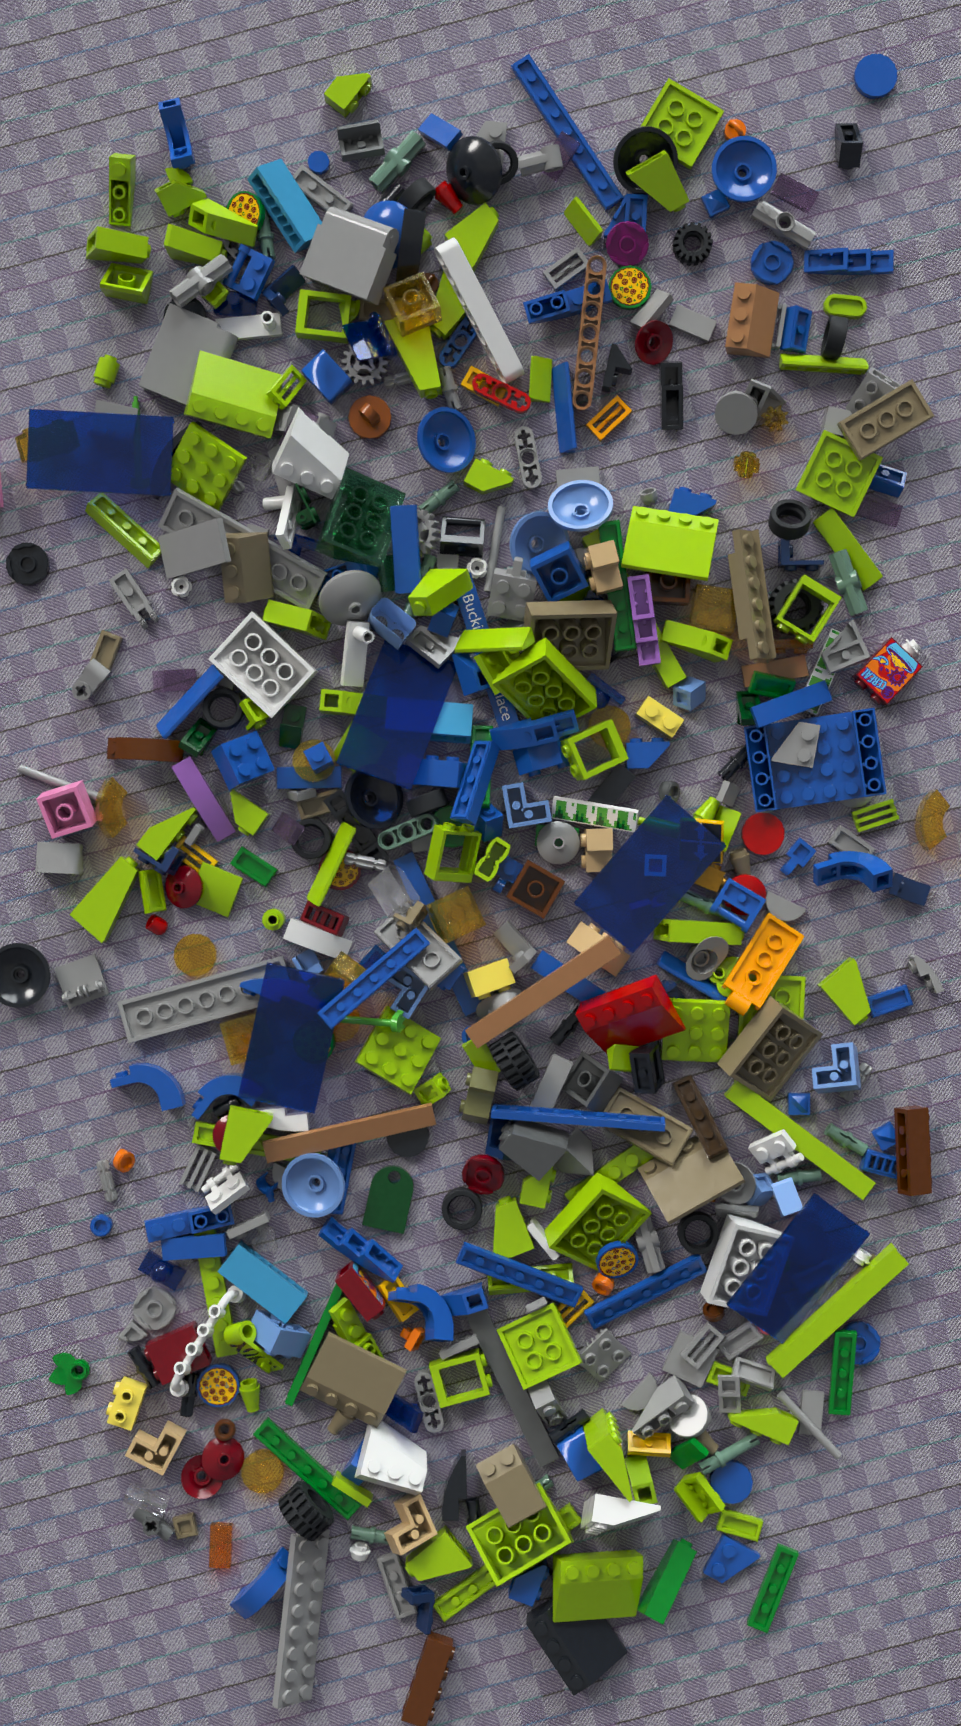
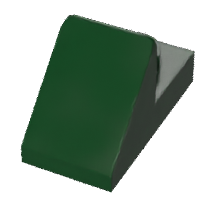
M736 691L737 724L741 726L756 725L750 708L760 704L759 695L749 693L748 691Z
M291 704L285 705L282 724H280V747L301 749L307 707Z
M200 717L182 738L178 747L196 758L202 756L218 729L213 728L206 720Z

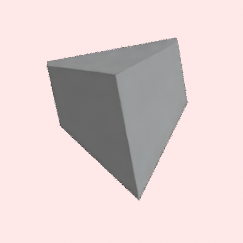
M755 379L750 380L744 392L752 396L757 403L758 416L756 421L786 403L771 386Z
M576 1127L569 1134L567 1151L554 1165L562 1173L594 1176L592 1141Z

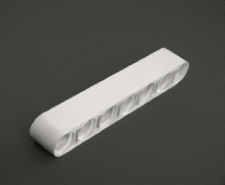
M453 237L435 247V255L501 381L508 384L524 375V369L458 241Z

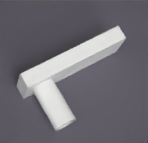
M264 311L261 315L215 319L222 330L238 337L237 341L282 336L279 313Z
M295 485L287 486L285 495L263 498V508L265 511L281 509L275 535L283 550L292 549L297 526L296 515L300 512L303 500Z
M347 620L340 680L342 686L363 687L367 646L374 640L373 632L369 631V622Z

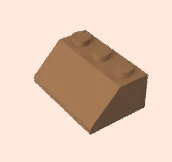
M735 282L725 344L727 354L770 358L780 293L758 284Z

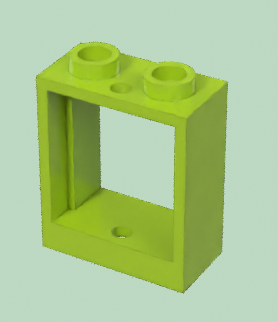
M300 289L295 328L297 338L348 344L349 337H353L354 324H350V316H355L356 303L352 302V295ZM310 300L345 303L342 332L307 328Z
M804 574L775 618L774 622L778 624L776 627L785 633H793L796 635L795 639L804 645L807 643L812 644L842 597ZM801 588L828 604L810 635L783 619Z
M612 719L602 721L560 741L562 744L561 751L564 757L568 758L571 765L570 772L577 781L586 780L629 759ZM600 731L612 760L586 771L575 742Z
M444 822L443 825L434 824L424 874L434 881L472 883L482 833L475 830V826L470 824H462V826H456L448 822ZM447 834L465 835L459 868L440 867Z
M479 1348L457 1353L443 1360L439 1358L429 1361V1369L440 1408L490 1395V1387H493L491 1375H486L484 1368L487 1366L484 1353L480 1354ZM475 1360L482 1388L448 1397L441 1369Z

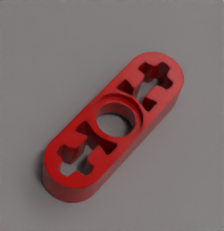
M484 373L477 374L473 378L472 388L476 394L518 414L526 413L529 410L531 399L528 394ZM484 379L487 386L491 387L492 383L496 385L493 387L492 394L490 395L488 394V388L482 387V389H479L476 382H481ZM497 389H506L508 392L505 399H498L495 395ZM511 393L515 394L513 398L520 401L521 398H524L526 406L522 405L521 408H518L517 402L513 400L511 404L507 403L511 398Z

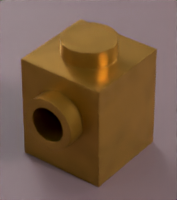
M709 862V865L698 863L691 883L713 892H718L725 885V872L720 871L721 866Z

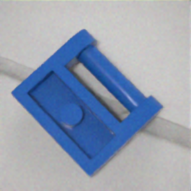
M240 244L238 248L239 253L232 266L233 271L228 274L227 278H224L222 284L257 301L276 261ZM249 256L251 259L240 283L237 284L235 280L246 257Z
M728 878L709 912L714 915L717 913L740 927L741 931L747 933L765 904L766 899ZM723 900L748 914L747 920L745 921L720 906Z

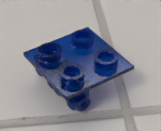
M376 311L370 313V318L367 321L342 325L343 331L358 361L397 354L394 342L389 337V331L386 325L383 324L381 315Z

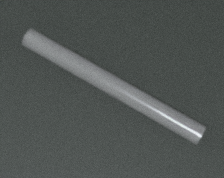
M503 506L497 507L484 591L490 593L497 565L506 507Z
M20 765L18 768V773L56 787L71 784L24 765ZM86 789L91 800L100 801L102 794Z
M781 1391L777 1398L835 1459L840 1458L842 1453L786 1393Z

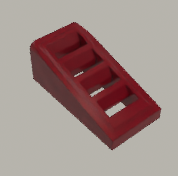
M307 900L300 918L305 923L339 937L343 936L350 917L324 906L318 907L309 900ZM313 908H316L313 919H309ZM321 911H323L324 914L322 916V919L320 923H318L317 921L319 919ZM329 915H332L329 925L325 926Z

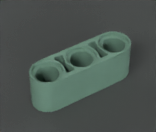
M432 814L418 816L380 833L378 844L385 850L397 849L433 834L434 824L440 825L438 817ZM427 818L433 821V826L430 830L424 827V821ZM408 826L413 829V835L410 838L405 835V829ZM389 834L394 838L391 846H388L385 842V838Z

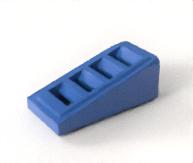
M867 1148L861 1158L859 1168L863 1171L897 1179V1172L896 1174L892 1173L896 1156ZM872 1155L875 1156L873 1167L869 1166ZM881 1157L883 1158V1161L881 1164V1168L878 1169L877 1166L879 1163V1159ZM887 1160H891L888 1171H885Z

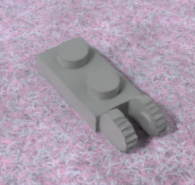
M127 568L109 579L110 584L131 615L135 616L144 630L148 625L139 614L141 611L146 609L152 620L155 622L159 620L150 606L151 603Z

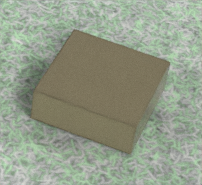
M194 1512L172 1518L177 1540L199 1534Z

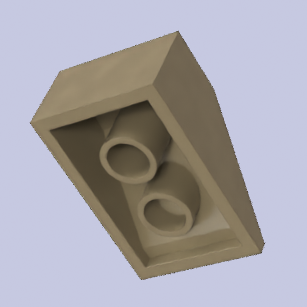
M514 1444L476 1464L479 1474L508 1528L547 1507L520 1449Z

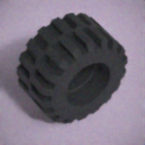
M797 578L784 581L769 595L770 616L775 629L778 624L774 620L783 607L784 599L791 594L799 580ZM801 588L797 596L806 605L805 615L801 619H792L785 614L783 619L807 632L821 618L824 606L821 604L822 600Z
M509 1032L489 1045L490 1053L498 1068L516 1091L521 1090L540 1078L535 1062L515 1033Z
M297 1481L278 1500L281 1513L288 1524L300 1536L309 1541H315L334 1523V1516L328 1503L304 1481Z

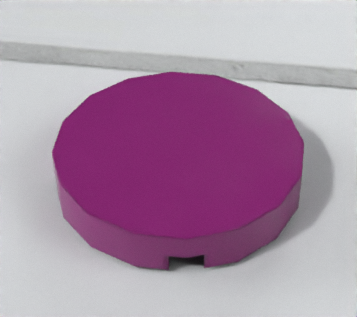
M631 221L620 222L612 227L606 239V249L610 259L620 266L638 264L646 256L649 247L648 235L644 228Z

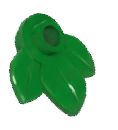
M70 1353L54 1355L52 1359L58 1367L50 1375L49 1381L57 1385H65L67 1395L77 1393L82 1387L83 1380L90 1373L89 1363L84 1359H75ZM81 1366L83 1372H78L76 1367Z

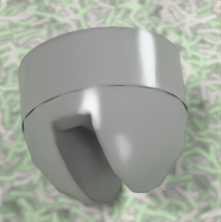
M653 487L646 488L639 493L642 502L648 506L651 505V502L655 504L658 499L657 490Z

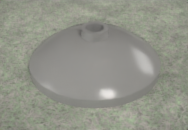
M361 570L345 571L334 576L324 585L319 595V608L325 619L336 625L346 626L347 620L365 621L368 619L372 608L382 598V588L378 580L368 572Z

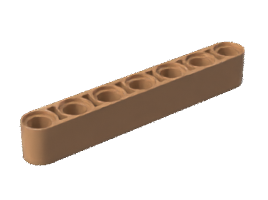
M594 255L588 260L585 273L572 394L573 406L580 411L589 408L593 396L607 268L605 259L599 255ZM593 261L601 262L602 270L600 272H593L591 270L590 264ZM589 284H598L600 292L597 295L590 294L588 291ZM591 305L595 306L598 312L593 318L588 317L585 312L586 308ZM592 328L595 332L594 339H585L583 336L584 329ZM589 350L592 353L593 358L590 362L582 361V351ZM582 372H586L590 376V382L586 385L581 384L578 380V376ZM579 394H583L588 398V403L584 407H580L576 403V397Z

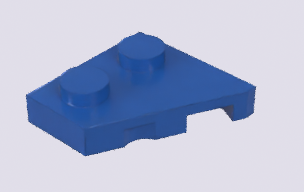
M723 1533L704 1566L703 1573L724 1583L758 1560L760 1554Z

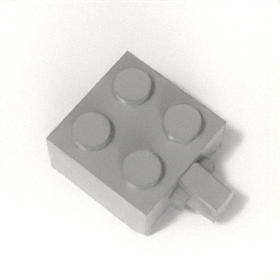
M515 557L513 568L507 567V570L495 567L487 615L524 622L526 602H533L537 580L533 574L526 573L527 571L521 570L523 558Z

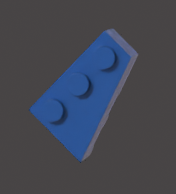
M406 754V757H398L396 783L460 788L467 763L459 762L458 757H446V760H439V756L426 755V759H419L418 754Z

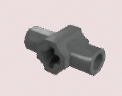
M141 1504L132 1516L142 1523L143 1532L147 1536L158 1535L167 1542L175 1531L174 1528L166 1523L164 1520L165 1514L160 1510L153 1512Z

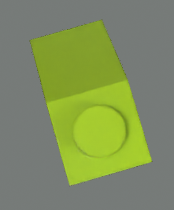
M232 789L230 795L235 823L239 825L238 830L246 836L250 834L256 835L270 814L238 791Z

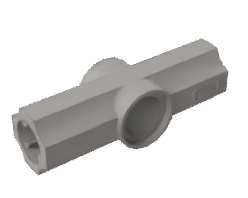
M762 199L751 218L773 230L777 237L786 238L805 251L816 235L815 231L795 220L791 213L782 212ZM779 222H786L789 228H781Z
M220 254L205 266H196L191 269L187 274V278L172 288L169 294L175 304L182 308L197 296L209 294L214 289L215 283L233 271L228 259Z
M649 1216L635 1231L634 1235L639 1251L642 1252L647 1272L656 1273L665 1269V1265L659 1248L658 1235Z

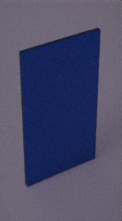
M29 409L27 489L171 496L174 417Z
M384 640L336 764L411 790L456 673L454 662L447 660L438 669L413 648L402 644L397 650Z
M666 795L574 901L575 906L582 909L624 945L629 952L634 953L726 845L672 800L671 796Z
M267 962L238 1097L315 1114L334 1028L331 1030L324 1023L317 1012L343 991L344 979Z
M814 1193L726 1303L727 1306L783 1344L868 1238L870 1233L822 1199L819 1194Z

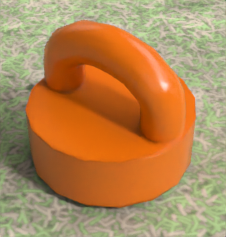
M738 119L729 120L724 129V136L727 141L734 137L745 136L746 133L745 124Z
M120 1149L115 1154L113 1160L114 1168L122 1173L128 1172L135 1163V1156L125 1149Z
M599 1272L592 1282V1287L601 1295H610L614 1289L613 1278L603 1276Z

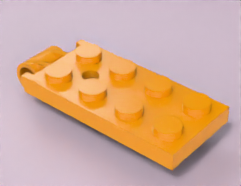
M767 913L721 986L723 989L729 988L732 990L724 1004L742 1016L745 1015L751 1004L758 1011L805 936L777 917ZM750 974H754L756 976L755 982L750 981Z

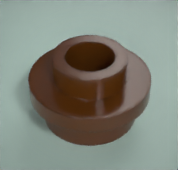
M221 1419L214 1427V1434L221 1441L230 1440L236 1431L235 1424L230 1419ZM224 1425L229 1428V1432L226 1434L221 1432V1427Z

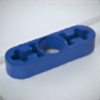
M467 315L440 352L439 361L443 368L451 366V369H454L477 337L473 327L470 330V334H473L472 336L466 332L469 328V318ZM460 335L467 338V344L462 347L455 343L456 337ZM452 346L456 350L453 354L454 362L449 361L445 363L444 356H449L452 353V348H449Z

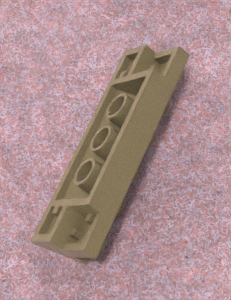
M738 529L732 531L735 553L728 554L739 640L747 641L750 660H754V663H769L776 658L759 530L748 531Z

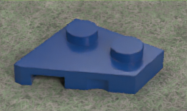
M626 193L620 207L604 231L603 238H607L612 227L625 221L639 224L646 232L648 195Z

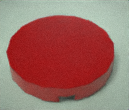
M759 812L751 815L745 821L741 829V838L746 848L751 852L767 855L775 852L781 846L785 830L782 822L776 816L770 813Z

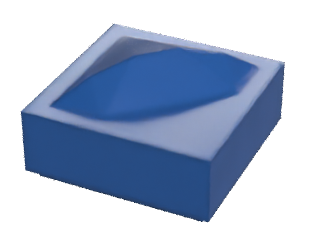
M718 189L701 197L709 218L730 209L726 197Z
M788 1093V1115H810V1093Z
M890 1121L871 1131L882 1151L896 1144L895 1129Z

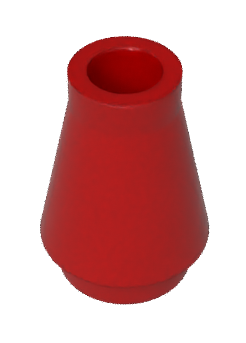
M443 181L435 188V199L453 214H456L463 207L451 183L448 184L446 181Z

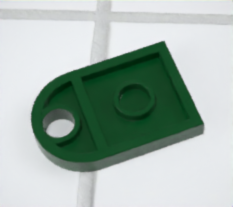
M388 1165L375 1173L371 1182L362 1225L404 1234L414 1189L413 1179L407 1170L397 1165ZM397 1171L401 1176L398 1182L390 1181L388 1178L390 1172Z

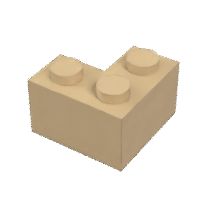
M614 540L588 546L586 553H584L583 561L586 570L590 569L592 576L588 578L591 591L595 590L597 596L621 590L623 583L618 568L619 558Z
M613 828L584 829V834H580V845L585 847V855H581V868H585V872H612Z
M581 921L567 940V943L582 953L608 934L604 932L600 935L601 929L592 923L587 926ZM615 940L614 942L621 951V954L602 966V968L616 977L630 958V955L624 952L626 947Z
M169 1420L159 1438L139 1429L125 1456L163 1476L187 1430Z
M407 1494L393 1502L402 1523L384 1532L392 1553L403 1555L438 1534L421 1494Z

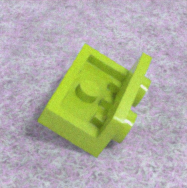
M701 1472L684 1475L674 1488V1492L698 1523L703 1522L708 1514L722 1512L726 1506Z

